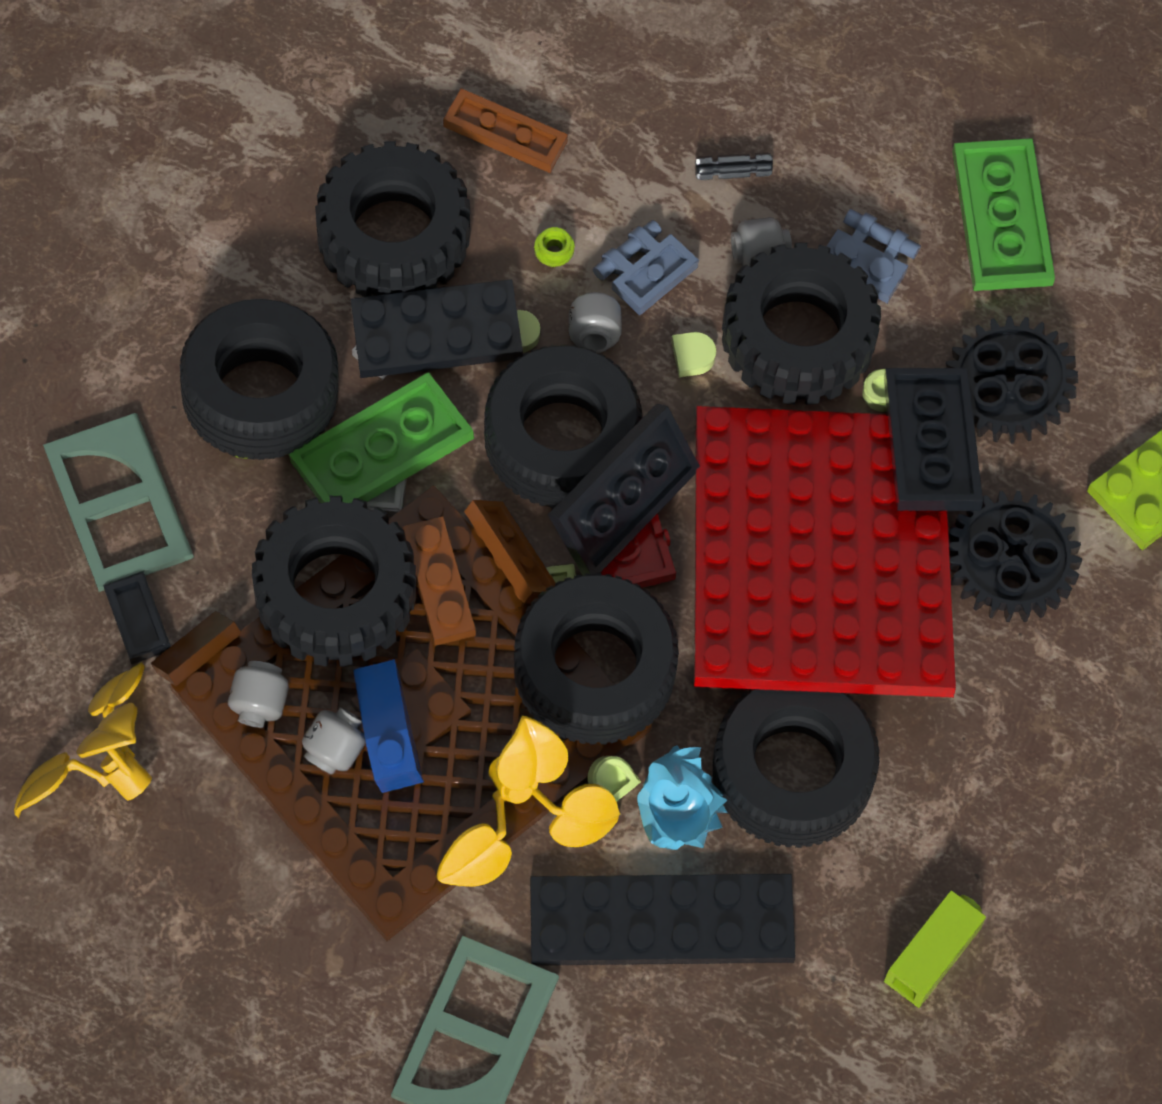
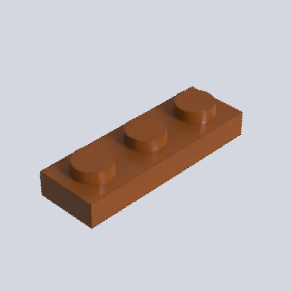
M462 88L443 118V127L548 173H551L568 142V134Z
M472 500L464 512L473 524L475 533L484 541L493 555L495 564L502 569L513 586L515 595L524 604H531L542 591L545 592L546 588L555 586L556 582L503 501Z
M443 516L402 526L405 532V541L411 543L414 552L416 582L434 646L476 636L475 625Z

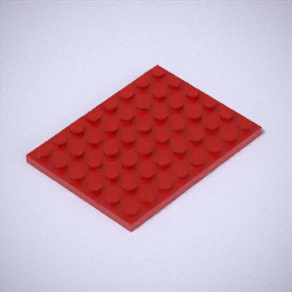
M697 406L695 458L700 467L696 470L694 687L954 698L956 679L947 511H897L888 415Z

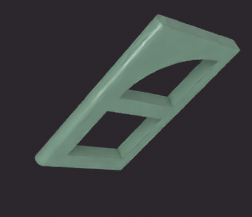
M137 413L43 445L99 592L104 591L103 585L142 572L146 576L188 561L194 557ZM84 455L111 458L129 467L139 477L141 483L79 504L63 459ZM150 501L167 546L104 568L87 523Z
M462 936L392 1091L391 1098L406 1104H505L559 980V976L554 972L547 971ZM467 960L531 986L509 1038L444 1012ZM436 1031L500 1057L485 1076L463 1087L429 1089L412 1084Z

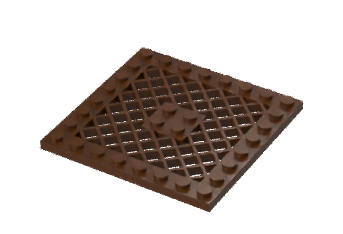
M434 485L389 518V524L398 522L402 528L405 525L443 516L469 608L471 593L485 607V609L470 608L474 621L492 622L490 638L473 636L441 644V646L459 647L458 663L434 661L436 646H434L431 632L407 631V625L403 632L396 630L395 642H399L398 658L375 656L364 661L360 655L352 658L353 665H348L366 667L393 659L396 661L424 780L423 783L415 785L413 802L389 801L390 791L383 793L382 800L359 798L361 781L375 782L372 770L362 769L364 752H368L366 744L356 758L355 769L350 768L347 771L336 770L332 775L316 765L302 764L304 749L302 739L306 732L307 719H315L322 710L337 713L340 693L356 694L351 699V706L356 711L349 712L362 720L356 683L342 682L343 666L340 667L339 660L328 661V664L336 665L334 681L312 679L314 657L307 655L305 660L302 661L291 655L290 645H287L285 648L278 646L272 640L271 631L265 630L260 617L243 628L236 639L178 686L170 683L171 691L386 941L390 940L457 886L441 883L436 878V875L446 852L464 831L482 823L490 825L495 832L497 831L498 823L495 800L492 798L481 807L482 791L496 792L498 790L492 780L483 779L485 762L492 763L501 754V752L486 751L487 734L506 735L512 738L519 724L520 708L528 709L523 704L517 687L515 696L491 694L493 678L515 680L514 668L494 666L495 650L514 652L518 625L527 607L531 606V604H524L515 595L513 586L502 569L495 564L493 555L484 541ZM342 554L295 590L303 599L313 605L331 609L343 608L360 601L361 599L358 598L373 588L375 574L359 559ZM415 604L414 610L409 612L410 615L426 616L423 604ZM498 623L513 640L497 638ZM572 636L557 648L555 663L570 680L592 688L615 685ZM406 643L429 644L428 660L418 649H415L405 657ZM466 648L489 649L488 666L464 664ZM284 660L306 662L304 678L285 677L288 680L289 689L303 690L301 706L284 705L281 716L300 718L298 735L275 733L276 720L269 721L268 731L263 727H252L238 721L239 714L232 711L228 705V697L236 670L248 666L249 661H261L270 664L276 661L275 666L281 668L282 671ZM439 673L456 675L455 691ZM463 675L486 677L485 694L461 692ZM310 691L333 692L331 709L308 707ZM467 704L484 705L482 722L466 720L471 716V709ZM490 706L514 708L513 723L489 722ZM361 722L359 729L364 732L363 724ZM652 724L646 726L641 732L637 731V734L632 737L628 736L625 740L617 739V742H607V744H600V742H596L593 745L587 742L582 744L578 740L573 742L569 741V738L564 739L559 736L561 740H565L563 743L568 752L566 768L556 780L548 783L538 782L537 788L553 804L558 806L570 791L588 782V772L595 760L602 756L619 757L648 734L652 729ZM457 731L481 733L480 750L456 748ZM451 732L449 748L433 746ZM279 745L296 746L294 763ZM424 757L448 759L446 776L423 774ZM454 761L478 762L477 779L453 777ZM306 776L323 777L321 794ZM331 778L354 780L352 797L330 796ZM421 786L445 788L444 804L420 803ZM452 788L476 790L474 808L450 806ZM533 795L520 804L505 801L506 835L502 840L509 845L550 811ZM332 807L351 809L349 826ZM358 809L381 811L379 829L356 827ZM388 812L412 814L410 831L386 830ZM418 816H442L441 834L417 832ZM449 817L467 818L448 833ZM360 839L378 840L376 857ZM385 841L409 843L407 861L383 859ZM416 843L433 845L414 860ZM387 870L400 872L392 877Z

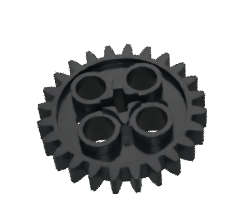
M1008 316L1005 326L1002 327L993 318L990 323L991 330L985 331L980 325H976V338L974 339L964 334L962 336L964 348L953 346L952 355L955 360L946 361V368H968L974 424L977 423V436L982 437L988 430H991L993 441L998 442L1002 433L1008 434L1010 443L1014 444L1017 433H1023L1027 441H1031L1032 430L1035 428L1043 435L1047 434V421L1056 425L1061 424L1058 411L1069 413L1071 405L1068 399H1074L1077 396L1074 384L1078 383V371L1073 370L1076 368L1075 356H1067L1069 354V344L1067 342L1058 344L1059 337L1057 331H1053L1045 336V324L1043 322L1038 324L1034 330L1030 329L1028 317L1023 319L1020 326H1014L1012 317ZM1027 357H1037L1040 359L1035 364L1022 362ZM989 358L999 360L997 364L992 366L981 363ZM1010 377H1014V378H1015V381H1013V382H1007V381H1008V378H1010ZM1030 393H1035L1041 396V398H1039L1036 401H1027L1023 399L1025 395ZM987 395L1000 397L999 400L992 403L982 401V398Z
M999 491L996 503H993L987 495H984L981 511H966L967 516L959 514L955 522L957 528L951 527L948 535L951 541L949 543L950 571H957L952 577L951 585L958 586L964 584L965 587L960 598L963 600L974 596L976 598L973 607L975 611L984 604L990 606L989 618H993L998 610L1004 611L1006 622H1010L1014 612H1019L1023 622H1027L1031 610H1034L1042 618L1047 610L1046 604L1056 610L1061 602L1060 597L1068 599L1072 591L1070 585H1075L1080 575L1075 570L1080 568L1082 558L1075 554L1079 552L1081 542L1069 541L1074 535L1075 527L1062 528L1066 515L1064 513L1058 514L1055 517L1050 515L1053 506L1051 502L1042 509L1037 507L1038 497L1035 494L1028 503L1022 501L1020 491L1016 492L1013 501H1008L1005 493ZM1017 525L1024 533L1014 534L1006 526ZM988 530H993L996 533V535L992 532H988ZM975 549H987L993 556L990 558L981 557L975 552ZM1044 555L1052 563L1041 564L1035 560L1034 556ZM1005 578L1015 579L1021 587L1010 588L1002 580ZM1031 578L1034 579V580H1037V581H1039V582H1038V583H1035V582H1033V581L1031 580Z

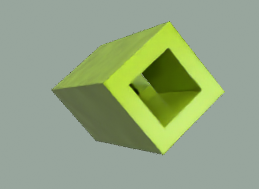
M951 890L890 967L884 982L916 1007L920 1008L981 930L986 916L981 913V907L966 895L958 896Z

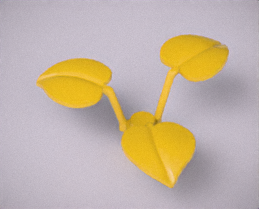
M143 663L115 676L95 694L89 704L88 712L92 716L102 713L104 719L98 725V728L81 742L76 753L80 758H85L107 751L108 755L100 764L104 771L100 773L75 759L69 760L70 756L66 752L50 758L32 772L19 791L14 808V813L18 819L22 810L36 804L55 791L66 778L68 772L72 770H79L96 779L103 787L110 783L127 801L134 799L147 788L152 780V776L134 758L135 754L128 747L129 744L136 743L135 721L137 707L133 703H128L114 710L115 706L126 701L138 686L145 669Z
M522 716L514 735L506 744L500 756L489 767V776L498 789L492 795L496 802L497 831L495 832L490 825L483 823L472 826L464 831L453 842L443 857L436 878L443 884L472 887L492 882L504 872L512 855L510 846L502 840L506 835L505 801L520 804L533 795L552 814L557 815L549 826V833L552 838L563 846L583 847L603 838L615 826L620 815L616 799L607 788L601 785L584 784L573 789L565 796L562 807L553 804L537 788L538 782H552L563 773L568 762L567 748L559 736L548 726L530 717Z

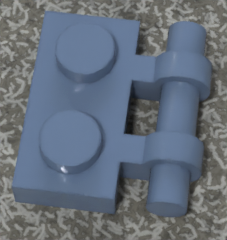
M850 209L843 223L856 229L854 234L851 236L837 229L827 247L831 248L830 253L835 256L843 253L851 258L850 266L854 269L857 266L861 267L868 275L866 285L873 284L877 291L878 299L888 304L908 269V265L896 259L902 253L914 260L921 245L908 239L909 234L899 229L895 232L877 223V218L869 213L862 215ZM868 237L887 245L888 247L884 253L866 244L865 242Z
M651 220L643 227L637 226L628 234V240L617 249L610 248L602 255V261L593 267L594 274L602 281L612 273L619 275L612 282V290L639 316L696 270L699 260L672 234L660 243L654 238L662 232V229L654 220ZM638 251L646 254L635 264L628 261Z

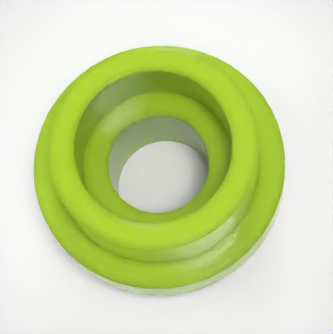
M548 228L541 232L535 240V255L541 263L547 266H562L568 263L574 255V241L561 228ZM551 246H558L561 251L551 252L547 249Z

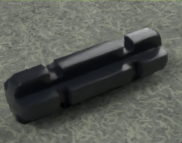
M768 152L755 153V157H750V154L717 155V159H712V156H698L695 160V175L699 180L713 179V175H718V179L750 177V173H755L756 177L770 176L773 172V159Z

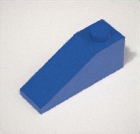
M395 659L354 669L366 746L374 781L380 791L384 793L423 783L424 780Z

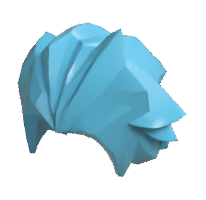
M678 745L672 747L669 753L652 762L649 767V774L643 783V788L637 795L645 833L649 841L659 848L677 850L684 844L704 848L707 833L723 828L717 813H728L723 806L727 799L722 797L724 796L723 793L711 783L712 777L702 770L701 758H699L701 747L680 749Z

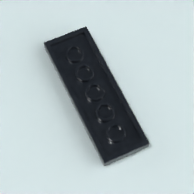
M792 874L530 876L531 964L535 966L794 963Z

